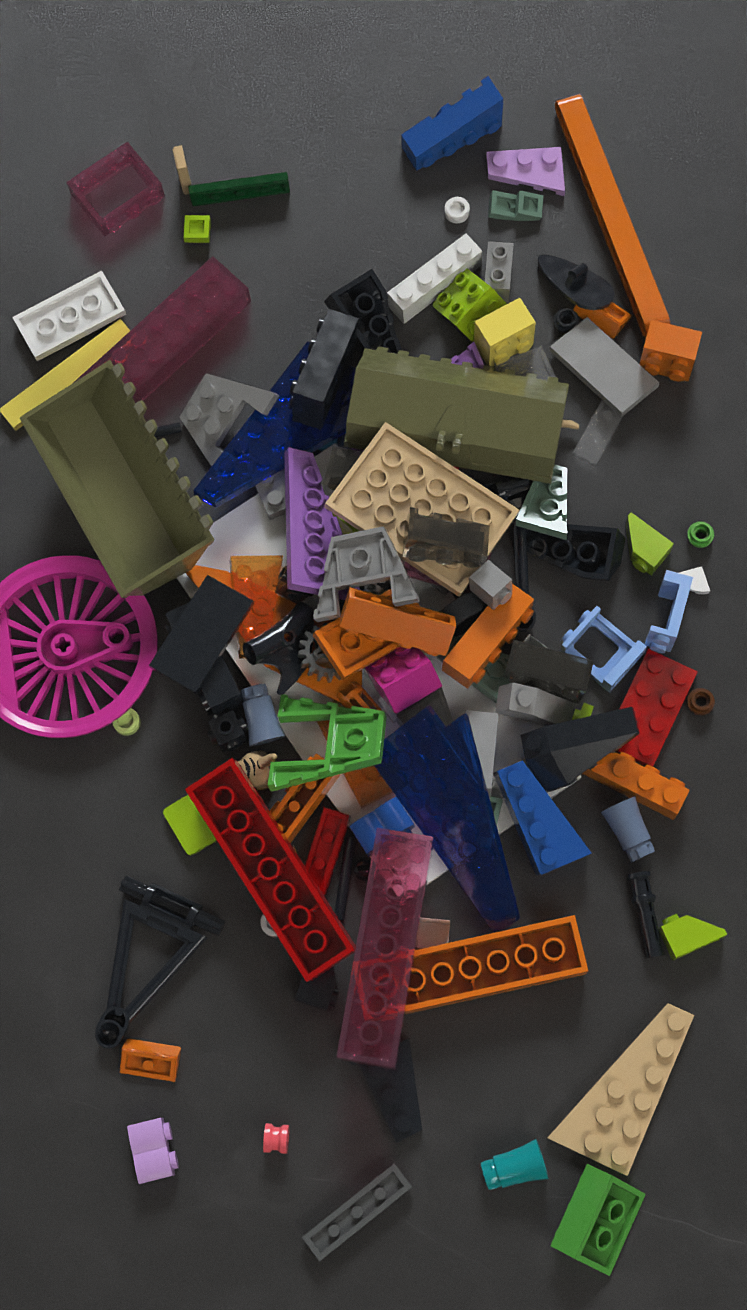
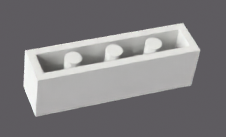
M464 234L388 291L389 308L405 324L433 303L438 295L454 281L457 274L463 272L466 268L474 272L482 266V250L467 234Z

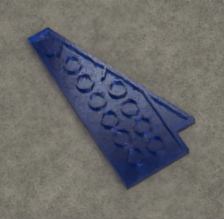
M307 341L270 389V392L278 394L279 397L268 415L261 414L256 409L196 486L194 496L198 495L201 500L217 508L285 469L284 453L288 447L312 453L345 434L356 368L351 365L348 366L322 430L292 421V410L289 409L292 395H289L293 380H298L300 377L299 367L302 360H307L309 356L308 347L310 342Z
M429 705L384 739L382 763L374 766L494 933L500 932L519 920L520 914L469 717L465 713L446 727Z

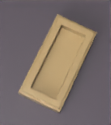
M181 145L173 147L174 149L172 150L182 190L187 195L189 194L188 186L191 185V180Z

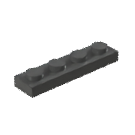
M394 1163L302 1238L320 1262L411 1189L412 1186Z

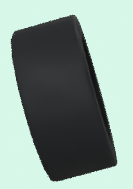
M470 592L458 597L440 612L455 616L456 629L454 635L459 636L472 626L487 606L478 596Z

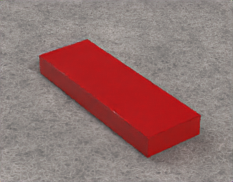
M325 807L323 808L305 863L306 869L323 895L327 893L351 818L348 814Z

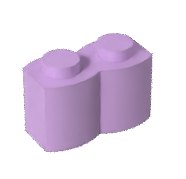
M157 1118L127 1126L138 1183L142 1184L174 1176V1169L179 1168L176 1152H171L168 1140L173 1139L170 1123H165L164 1118Z

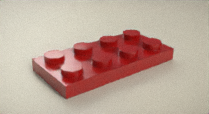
M648 649L620 709L634 708L640 734L616 752L619 754L621 752L627 753L634 757L636 762L653 767L698 671Z

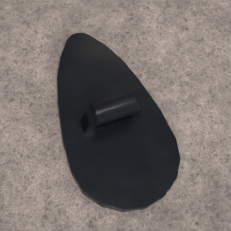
M540 255L537 262L545 278L573 304L584 309L601 310L613 302L615 292L612 285L599 275L588 270V266L585 263L577 265L566 259L551 255Z

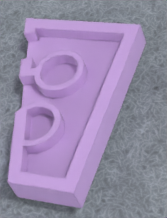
M561 147L487 152L488 179L512 185L524 184L533 186L535 190L543 191V189L555 191L557 195L565 196Z

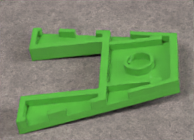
M285 694L281 695L278 711L280 723L330 720L325 760L271 762L267 785L269 790L276 791L381 764L387 718L385 712L357 706L345 708L339 707L337 703L333 702L321 704L315 703L309 698L301 697L300 700L288 698V695Z

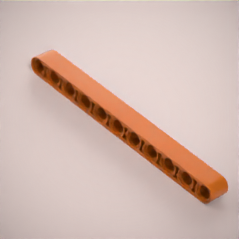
M578 94L555 101V110L640 330L646 338L650 321L655 320L670 324L669 315L582 96Z

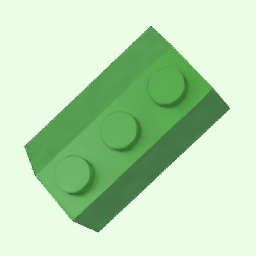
M587 1164L550 1246L610 1276L646 1194L620 1179Z

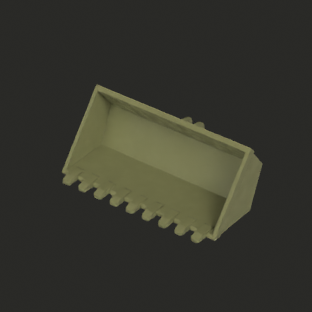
M378 347L376 350L364 349L363 356L356 367L346 422L344 447L365 450L386 422L452 466L551 484L569 384L560 383L558 378L550 376L547 380L538 379L537 374L526 373V376L515 375L516 371L511 369H505L504 373L494 371L493 366L484 365L483 369L473 367V363L462 362V365L452 364V360L448 358H441L440 361L430 360L431 356L420 354L419 358L409 356V352L402 350L398 354L389 353L388 348Z
M111 360L22 415L20 420L121 598H127L128 596H143L192 570L207 547L215 539L209 531L213 525L210 515L207 514L201 517L198 512L202 505L199 496L195 495L190 498L187 493L191 486L188 477L184 476L179 479L176 474L180 467L177 458L173 457L168 460L165 455L169 448L166 439L162 438L157 441L154 434L158 429L154 419L145 421L143 417L147 410L145 403L142 400L137 403L134 402L132 398L136 392L134 384L132 382L123 383L124 367L121 363L114 366Z

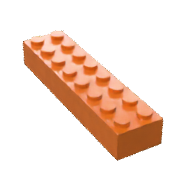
M575 915L353 964L364 1021L366 1023L586 975L588 972Z

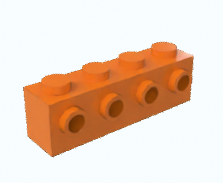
M512 584L511 598L505 604H499L494 610L489 606L485 608L445 657L442 671L467 689L473 682L478 684L486 673L484 668L488 663L494 664L502 653L500 648L505 642L510 644L518 633L517 627L521 622L526 624L534 613L532 609L534 598Z
M349 587L341 612L340 627L352 634L364 633L370 635L378 641H393L403 648L411 649L414 647L422 649L425 653L432 656H438L439 654L446 656L456 629L455 616L413 604L396 607L391 598Z
M616 752L609 753L598 761V765L593 769H587L582 773L629 798L636 796L637 802L672 820L678 815L690 791L685 788V783L673 777L669 780L661 776L660 771L650 765H645L644 767L636 763L634 757L624 752L620 754Z
M316 753L314 757L310 756L307 760L325 759ZM341 774L288 787L285 790L287 794L281 802L277 801L273 805L270 812L290 844Z

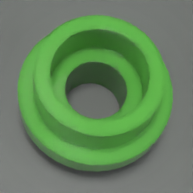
M695 522L689 527L687 538L693 546L704 548L713 541L714 531L706 522ZM702 532L705 538H697L696 533Z

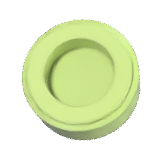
M130 708L112 723L119 734L129 736L137 732L141 721L137 712Z

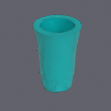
M537 1139L506 1153L493 1156V1159L481 1162L483 1175L489 1190L501 1186L505 1188L524 1182L549 1179Z

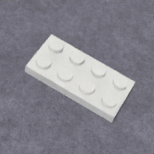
M100 271L12 318L36 361H39L125 316L126 312L105 275Z

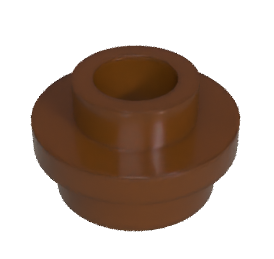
M697 688L689 694L687 705L694 714L706 715L713 709L715 699L709 690ZM696 699H703L705 701V705L698 706L696 704Z

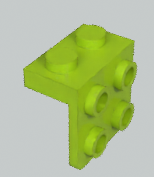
M467 268L457 274L454 281L433 302V307L452 322L472 342L474 341L475 321L507 305L490 285Z
M189 795L164 809L163 814L188 855H194L217 841Z

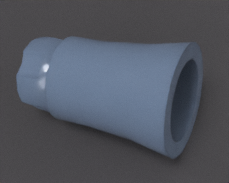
M257 684L242 689V706L248 729L249 747L270 743L286 737L276 715L271 695H268L266 684Z
M636 796L600 812L616 835L623 851L626 850L631 862L655 852L649 840L651 837L641 816Z

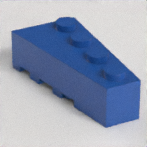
M489 76L481 80L482 86L472 92L469 88L463 92V98L454 105L447 103L441 107L435 118L432 119L428 116L401 134L402 149L416 171L422 167L431 166L436 160L444 156L452 155L457 149L465 145L475 143L478 138L486 134H492L502 126L503 97Z
M523 760L493 773L535 875L545 874L592 854Z

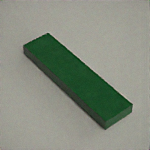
M287 172L188 186L192 206L290 192Z

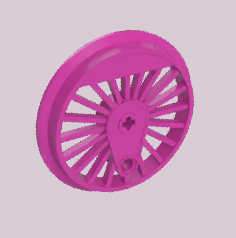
M55 556L27 564L7 576L0 582V718L21 731L47 738H71L86 735L100 730L120 718L133 706L145 690L153 673V669L150 668L149 664L155 657L158 649L155 618L145 596L121 598L118 593L91 621H87L106 586L118 593L101 561L82 556ZM61 579H76L69 620H66ZM84 580L97 582L98 585L79 620H76ZM54 581L59 615V620L55 621L38 587ZM32 589L50 622L47 626L19 600L20 597ZM124 600L133 610L113 622H102ZM15 604L42 630L41 633L9 619V608ZM137 619L140 633L130 634L125 625ZM11 628L37 639V642L12 639ZM116 635H124L120 643H112ZM140 641L139 655L126 654L131 650L133 642ZM68 644L69 646L66 647V652H62V650L65 649V645ZM13 647L37 651L14 655ZM39 659L16 671L15 663ZM110 660L134 662L137 663V666L131 677L103 663ZM96 667L128 684L118 696L91 669ZM42 668L18 691L17 680ZM83 672H86L113 699L110 704L101 710L82 675ZM49 673L28 713L22 712L20 701ZM75 675L95 712L83 718H79L74 682ZM57 677L49 720L35 717ZM65 677H67L72 720L57 721Z

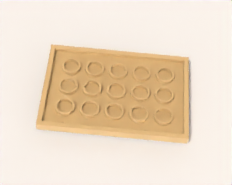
M386 422L324 506L359 531L383 526L387 530L401 559L458 597L461 596L468 586L469 577L483 565L520 511Z

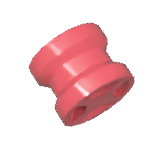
M266 1123L263 1152L270 1153L272 1150H278L281 1154H287L289 1125L274 1127L273 1124Z

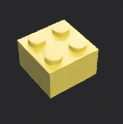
M521 298L476 320L474 342L485 363L488 366H500L506 363L511 356L517 353L523 354L530 350L534 343L536 322Z

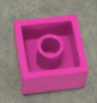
M400 646L365 667L376 691L395 714L442 687L431 661L418 648L412 647L407 649Z

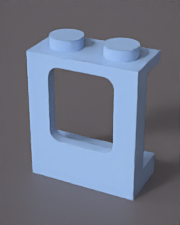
M666 570L658 596L673 600L666 629L653 625L650 627L644 644L649 646L650 650L657 653L671 652L678 635L693 577Z
M596 606L591 612L586 610L578 620L580 625L574 631L568 630L560 641L563 644L560 652L610 693L644 655L647 646L639 640L636 643L605 619L600 614L601 609ZM589 627L597 628L618 646V651L602 668L596 667L574 648V644Z

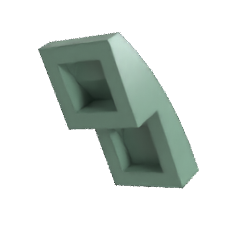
M493 190L489 198L488 217L513 221L541 220L543 195L519 191L517 195Z

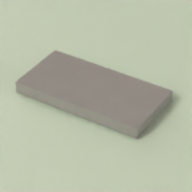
M588 317L550 346V352L620 417L625 415L659 386V382Z

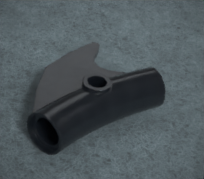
M298 602L280 621L265 632L245 642L242 647L244 656L251 665L267 664L279 669L281 677L277 689L278 695L285 694L307 668H301L300 665L304 659L298 658L297 654L300 650H303L298 646L300 640H305L303 638L304 633L308 631L312 634L314 610L304 602ZM313 643L310 645V654L312 651Z

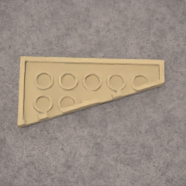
M667 1003L547 1138L628 1176L694 1015Z

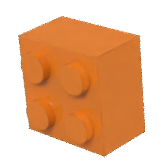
M651 320L640 365L653 376L663 375L673 381L688 382L696 359L702 332Z

